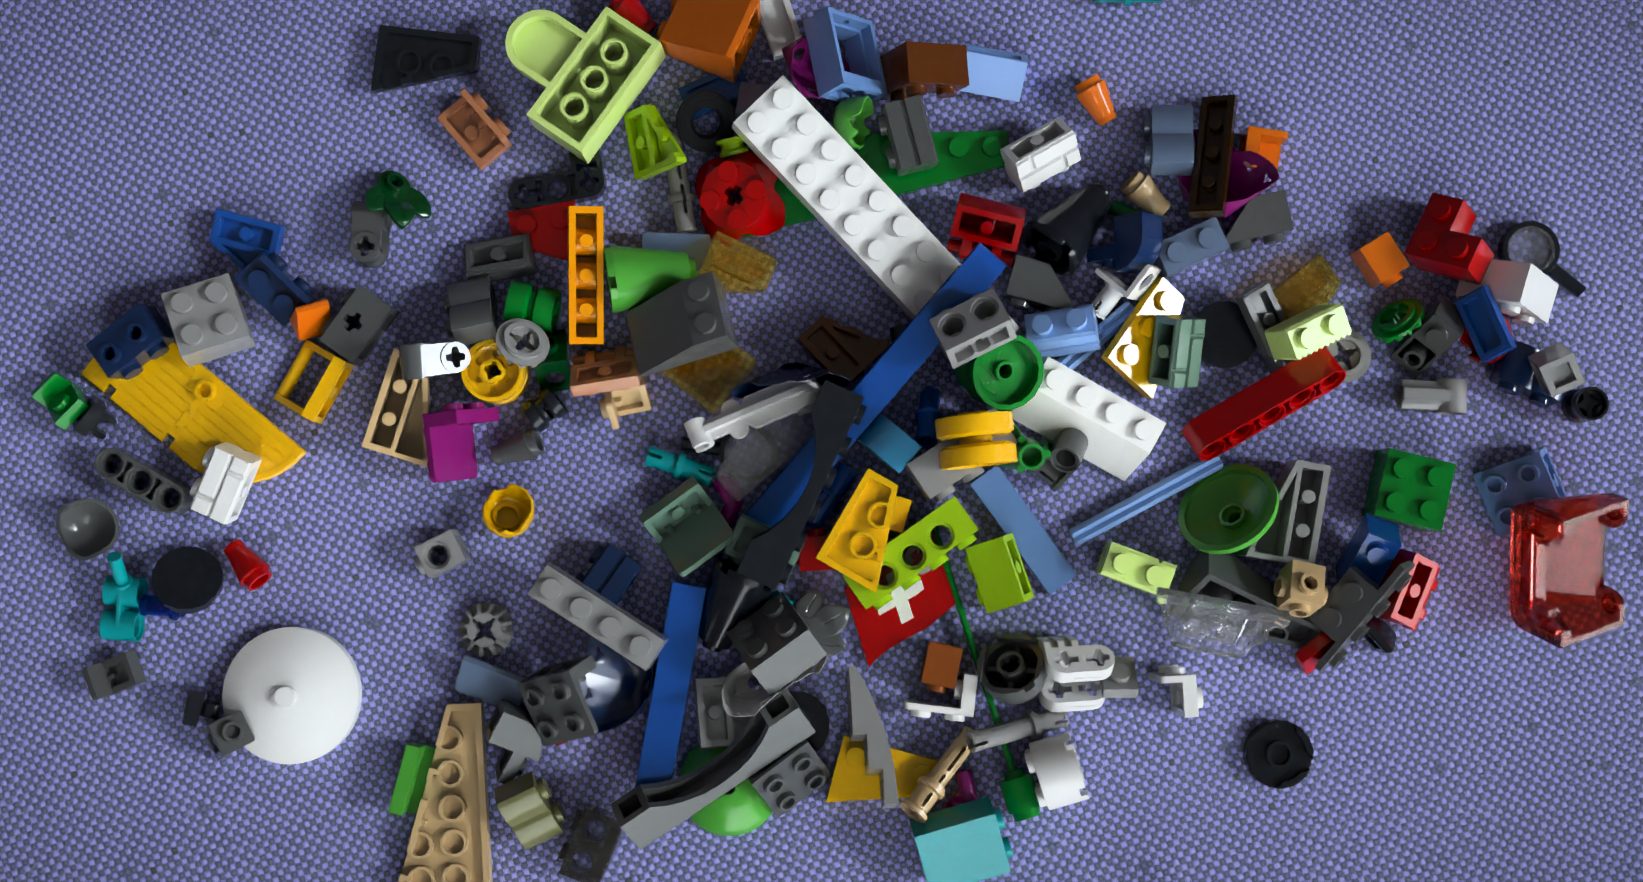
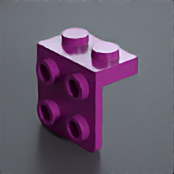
M484 402L465 403L463 405L462 403L441 405L442 412L422 414L423 433L428 459L427 468L430 480L433 483L476 478L478 471L473 424L500 421L498 407L484 408Z

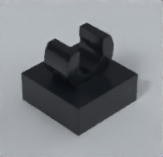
M92 395L87 401L89 407L72 423L73 430L84 437L92 431L95 437L104 439L106 433L97 427L98 423L106 420L115 425L117 420L112 413L106 411L105 402Z
M191 685L182 717V724L197 727L199 716L217 719L220 702L204 699L206 694L205 688Z

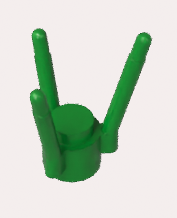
M1014 423L1012 433L1018 441L1016 444L1018 462L999 466L1015 469L1018 473H1022L1025 469H1038L1043 465L1045 458L1051 456L1049 439L1044 438L1040 445L1036 440L1026 438Z

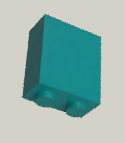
M989 796L929 813L925 823H919L913 818L909 819L927 882H979L1011 872L1007 858L1013 857V852L1008 837L1002 838L1000 829L1006 828L1000 807L993 809Z

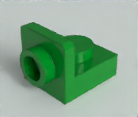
M56 371L51 372L31 393L33 399L48 409L53 422L63 430H66L89 407L81 388Z

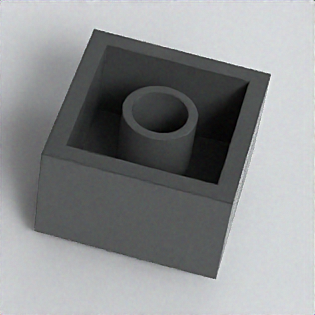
M783 592L767 601L764 606L740 621L727 632V635L751 673L770 696L827 655Z

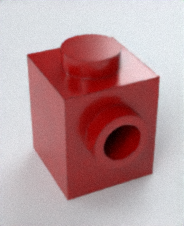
M826 529L806 530L808 536L795 565L800 564V571L835 570L816 558L828 538L826 536Z

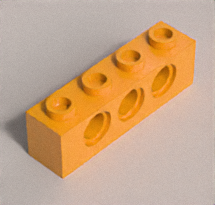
M568 206V345H603V206Z

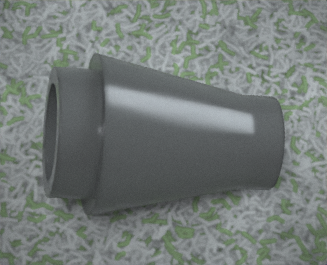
M523 428L501 443L492 446L490 451L493 461L499 466L505 463L536 460L538 455L544 453V445L537 429L532 428L528 430Z

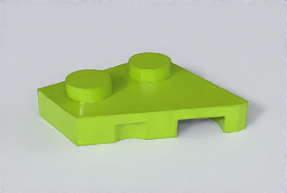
M642 105L624 114L635 180H647L687 162L685 154L655 105Z

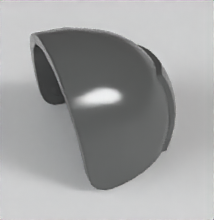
M80 499L63 506L58 511L56 527L59 536L69 553L78 559L89 560L106 552L114 545L118 538L119 522L117 516L107 504L99 500Z

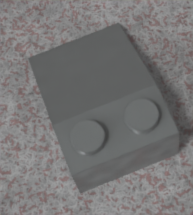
M713 272L680 281L626 313L640 377L738 348L725 287Z

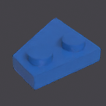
M216 208L209 242L218 250L230 256L231 261L242 270L262 250L267 251L269 254L275 251L279 255L286 226Z

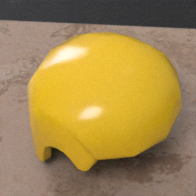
M510 483L505 488L493 490L482 507L483 522L491 533L503 538L519 536L527 531L534 520V500L527 489Z

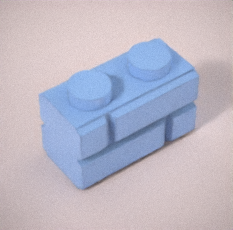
M1093 304L1081 305L1075 309L1070 307L1024 315L1026 337L1033 342L1041 356L1057 357L1101 349L1098 322Z

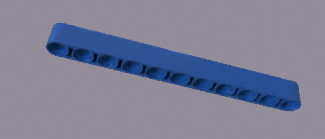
M981 242L968 254L851 390L864 397L861 404L867 406L860 424L852 423L847 433V436L852 438L849 448L939 345L929 319L937 316L945 309L953 308L969 300L977 293L985 292L1007 266ZM815 433L745 512V515L773 526L793 508L805 490L814 466L816 451ZM837 455L833 466L841 458V456Z

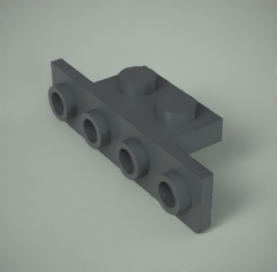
M1409 560L1399 564L1381 587L1358 567L1352 566L1348 569L1328 594L1325 605L1309 617L1315 625L1335 641L1316 664L1315 668L1322 671L1330 666L1337 668L1346 659L1349 653L1345 649L1352 641L1356 644L1367 634L1370 628L1366 624L1373 616L1376 618L1380 617L1391 604L1387 600L1395 590L1400 592L1411 581L1413 577L1409 573L1415 567L1413 562Z

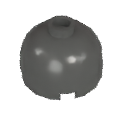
M1012 633L997 637L998 642L992 644L989 648L986 645L977 660V675L985 690L997 701L1012 705L1026 703L1034 699L1043 689L1048 677L1045 671L1043 652L1035 644L1034 640L1027 635Z

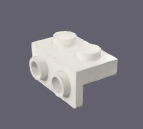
M1178 664L1158 665V671L1149 672V679L1161 684L1170 683L1171 711L1184 718L1199 717L1198 708H1203V692L1201 687H1197L1196 674L1185 671V667L1178 666Z

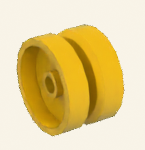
M973 411L935 420L937 439L946 442L959 441V445L944 447L938 452L940 470L977 468L1018 462L1016 443L1007 440L993 441V437L1008 435L1014 430L1013 413L1011 411Z

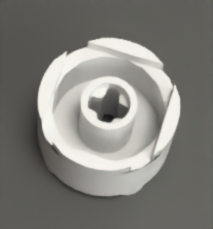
M1069 731L1029 743L1030 749L1025 750L1024 756L1029 773L1036 772L1039 782L1035 783V792L1041 808L1048 806L1049 810L1090 799L1088 789L1080 790L1086 788L1084 784L1085 779L1074 744H1066V741L1071 740Z

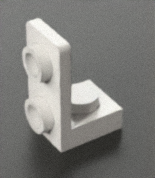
M962 672L961 679H957L955 689H953V699L959 700L958 705L904 699V709H909L910 715L915 717L930 718L931 712L945 714V720L965 722V716L974 717L978 675L971 672Z

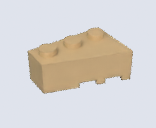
M393 349L361 447L427 467L428 459L423 433L422 414L430 413V378L402 380L398 349Z

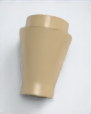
M1140 170L1131 175L1120 189L1125 194L1124 199L1148 213L1163 216L1171 206L1149 174H1143Z

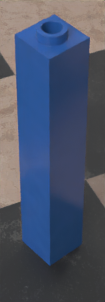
M676 581L672 582L663 635L669 638L658 658L635 787L640 784L658 783L674 779L708 587Z

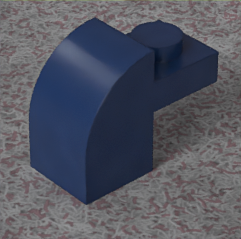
M1145 212L1113 217L1114 244L1089 248L1087 250V262L1101 264V269L1139 274L1147 264L1153 265L1160 254L1163 242L1162 216Z

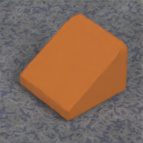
M328 299L295 308L289 320L299 341L323 335L322 328L330 318Z

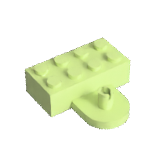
M607 6L587 33L552 11L538 9L526 12L514 20L507 31L505 39L506 52L513 66L521 74L545 89L526 114L534 128L587 164L592 160L666 58L661 42Z

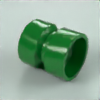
M512 281L505 302L504 322L515 318L526 319L540 326L545 332L553 333L561 309V290L543 287L535 291L532 284Z

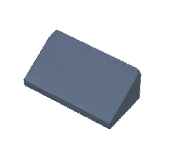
M642 232V248L687 252L688 259H695L697 271H710L711 237L709 234Z
M464 655L456 680L455 690L496 707L501 699L521 707L524 700L517 684L525 679V677Z

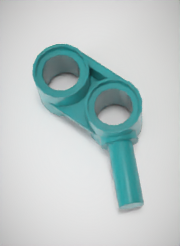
M117 551L111 552L107 555V561L112 575H108L104 581L102 599L105 605L113 606V609H106L102 613L99 624L100 637L104 640L139 642L143 637L145 629L144 610L148 594L147 580L144 577H132L126 572L121 553Z

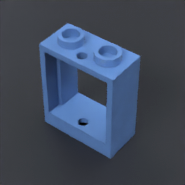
M824 7L817 10L815 15L803 22L819 97L841 102L850 97L868 95L873 103L888 96L872 21L858 17L855 14L836 10L833 7ZM838 40L844 41L850 72L844 71Z

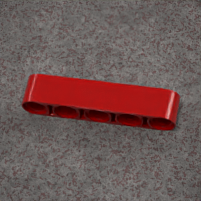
M1323 347V349H1318L1317 352H1312L1307 357H1302L1301 360H1294L1193 418L1182 429V435L1201 461L1211 460L1335 389L1346 378V372L1330 351Z

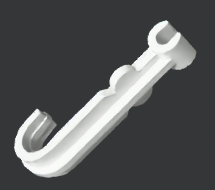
M816 378L799 382L789 380L745 396L741 405L735 400H728L721 406V414L707 420L704 417H696L684 423L692 447L696 453L703 452L714 446V440L730 434L735 439L745 438L749 433V426L758 429L794 413H797L798 417L811 412L822 385L817 382Z

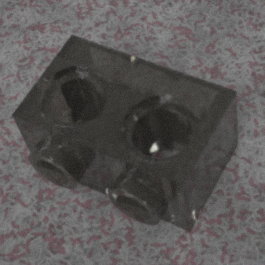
M589 803L584 808V811L577 810L570 829L575 830L571 843L564 842L557 861L562 863L559 871L562 875L580 882H602L622 829L613 812ZM594 819L601 821L605 826L604 835L595 836L591 834L588 829L589 821ZM576 853H587L592 859V866L589 868L578 866L575 861Z

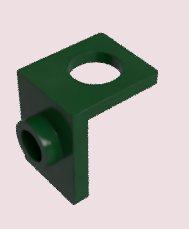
M554 330L553 333L545 332L550 344L549 353L546 359L534 368L540 389L542 390L549 386L554 392L570 389L571 369L568 363L566 330ZM552 372H559L565 376L564 380L559 383L548 382L545 377Z

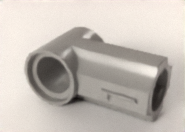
M1441 378L1435 381L1402 379L1398 381L1395 402L1398 409L1427 410L1442 415L1467 414L1468 380L1459 378Z

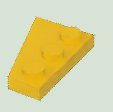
M1156 277L1101 356L1105 362L1142 396L1153 399L1157 388L1156 384L1148 383L1156 315H1180L1185 301V297L1164 277Z
M843 734L826 802L881 799L879 775H865L864 742L850 741V736ZM890 747L895 768L898 798L909 797L918 785V778L924 774L928 775L939 760Z

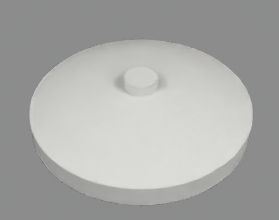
M299 626L273 629L249 641L232 660L227 670L222 690L224 715L228 716L238 710L242 711L255 737L252 743L244 747L264 760L279 764L305 763L331 752L351 732L357 721L362 702L360 675L348 651L328 634L316 629Z

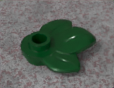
M396 171L382 172L376 181V185L370 187L365 193L364 199L367 210L372 212L385 210L400 229H404L411 222L414 215L422 218H429L431 216V207L427 198L420 191L410 187L408 180Z

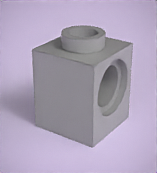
M1561 342L1527 356L1539 386L1552 398L1586 383L1574 353Z
M450 529L414 547L417 556L414 557L415 564L422 575L427 574L428 578H437L472 560L458 529ZM440 545L448 553L447 560L442 565L437 564L433 558L434 550Z

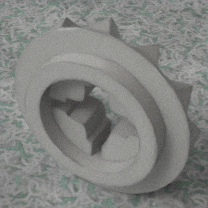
M515 318L504 322L498 328L494 343L498 347L497 355H503L506 358L507 364L515 363L519 365L520 370L526 366L535 368L546 359L550 349L549 339L544 330L534 322L526 319ZM525 337L528 338L526 347L518 351L516 349L517 343L524 340Z
M1352 330L1351 335L1340 338L1334 344L1324 346L1333 357L1338 355V347L1342 351H1351L1353 349L1355 351L1347 358L1348 364L1346 366L1342 361L1338 362L1346 372V378L1342 383L1355 381L1368 370L1371 362V350L1365 338L1356 331Z
M490 602L478 603L466 610L458 624L459 639L467 651L478 657H490L501 653L507 648L513 636V622L508 612L501 606ZM495 619L490 630L496 640L489 636L476 640L480 628L475 620L486 624Z

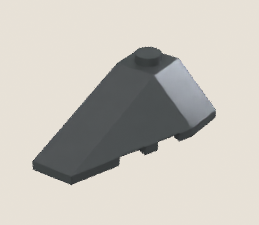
M1201 551L1188 564L1169 606L1170 613L1197 626L1210 628L1211 624L1229 627V633L1241 635L1242 630L1261 634L1263 640L1300 648L1304 647L1322 632L1309 619L1310 616L1304 618L1294 617L1287 611L1276 609L1277 596L1274 595V586L1237 557L1230 554H1209Z

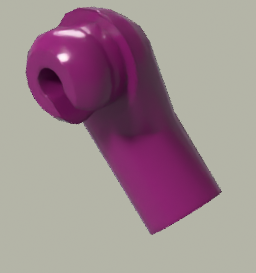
M721 475L714 481V490L720 493L724 502L721 514L729 526L733 527L743 505L744 496L738 482L733 477Z
M972 769L956 771L958 790L945 804L944 809L977 800Z

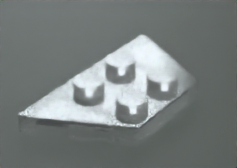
M1157 587L1156 601L1161 606L1162 619L1165 627L1168 629V637L1173 647L1239 659L1250 652L1252 647L1268 640L1269 631L1278 625L1286 628L1290 624L1289 611Z

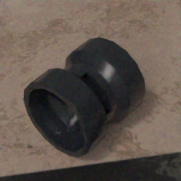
M549 386L539 392V397L535 400H528L521 405L522 410L539 432L549 427L550 421L554 418H561L568 413L562 401Z
M1585 387L1570 391L1561 402L1564 416L1574 423L1600 419L1607 413L1609 408V400L1606 393L1597 387Z

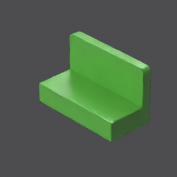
M416 741L406 744L388 810L389 813L403 815L406 812L417 814L419 803L425 790L428 770L434 757L435 746Z

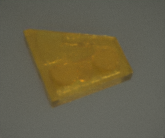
M717 231L712 237L697 276L713 272L724 284L726 293H763L767 289L778 260Z
M1318 254L1275 287L1273 292L1287 320L1318 304H1327L1330 298L1335 295L1341 280L1324 257Z

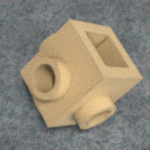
M1296 559L1288 562L1279 570V576L1274 584V595L1277 596L1276 609L1287 611L1294 617L1304 618L1311 616L1324 606L1328 598V587L1325 586L1326 566Z

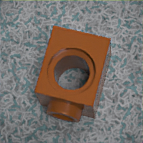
M927 640L919 678L920 682L926 683V690L946 693V688L955 689L963 652L962 647Z

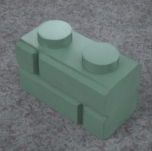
M1156 315L1148 383L1169 388L1198 387L1206 319L1186 315Z

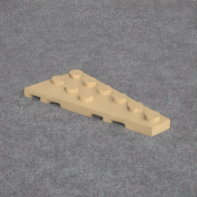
M483 701L450 703L445 708L436 741L434 757L428 770L425 790L419 803L406 850V859L398 882H493Z

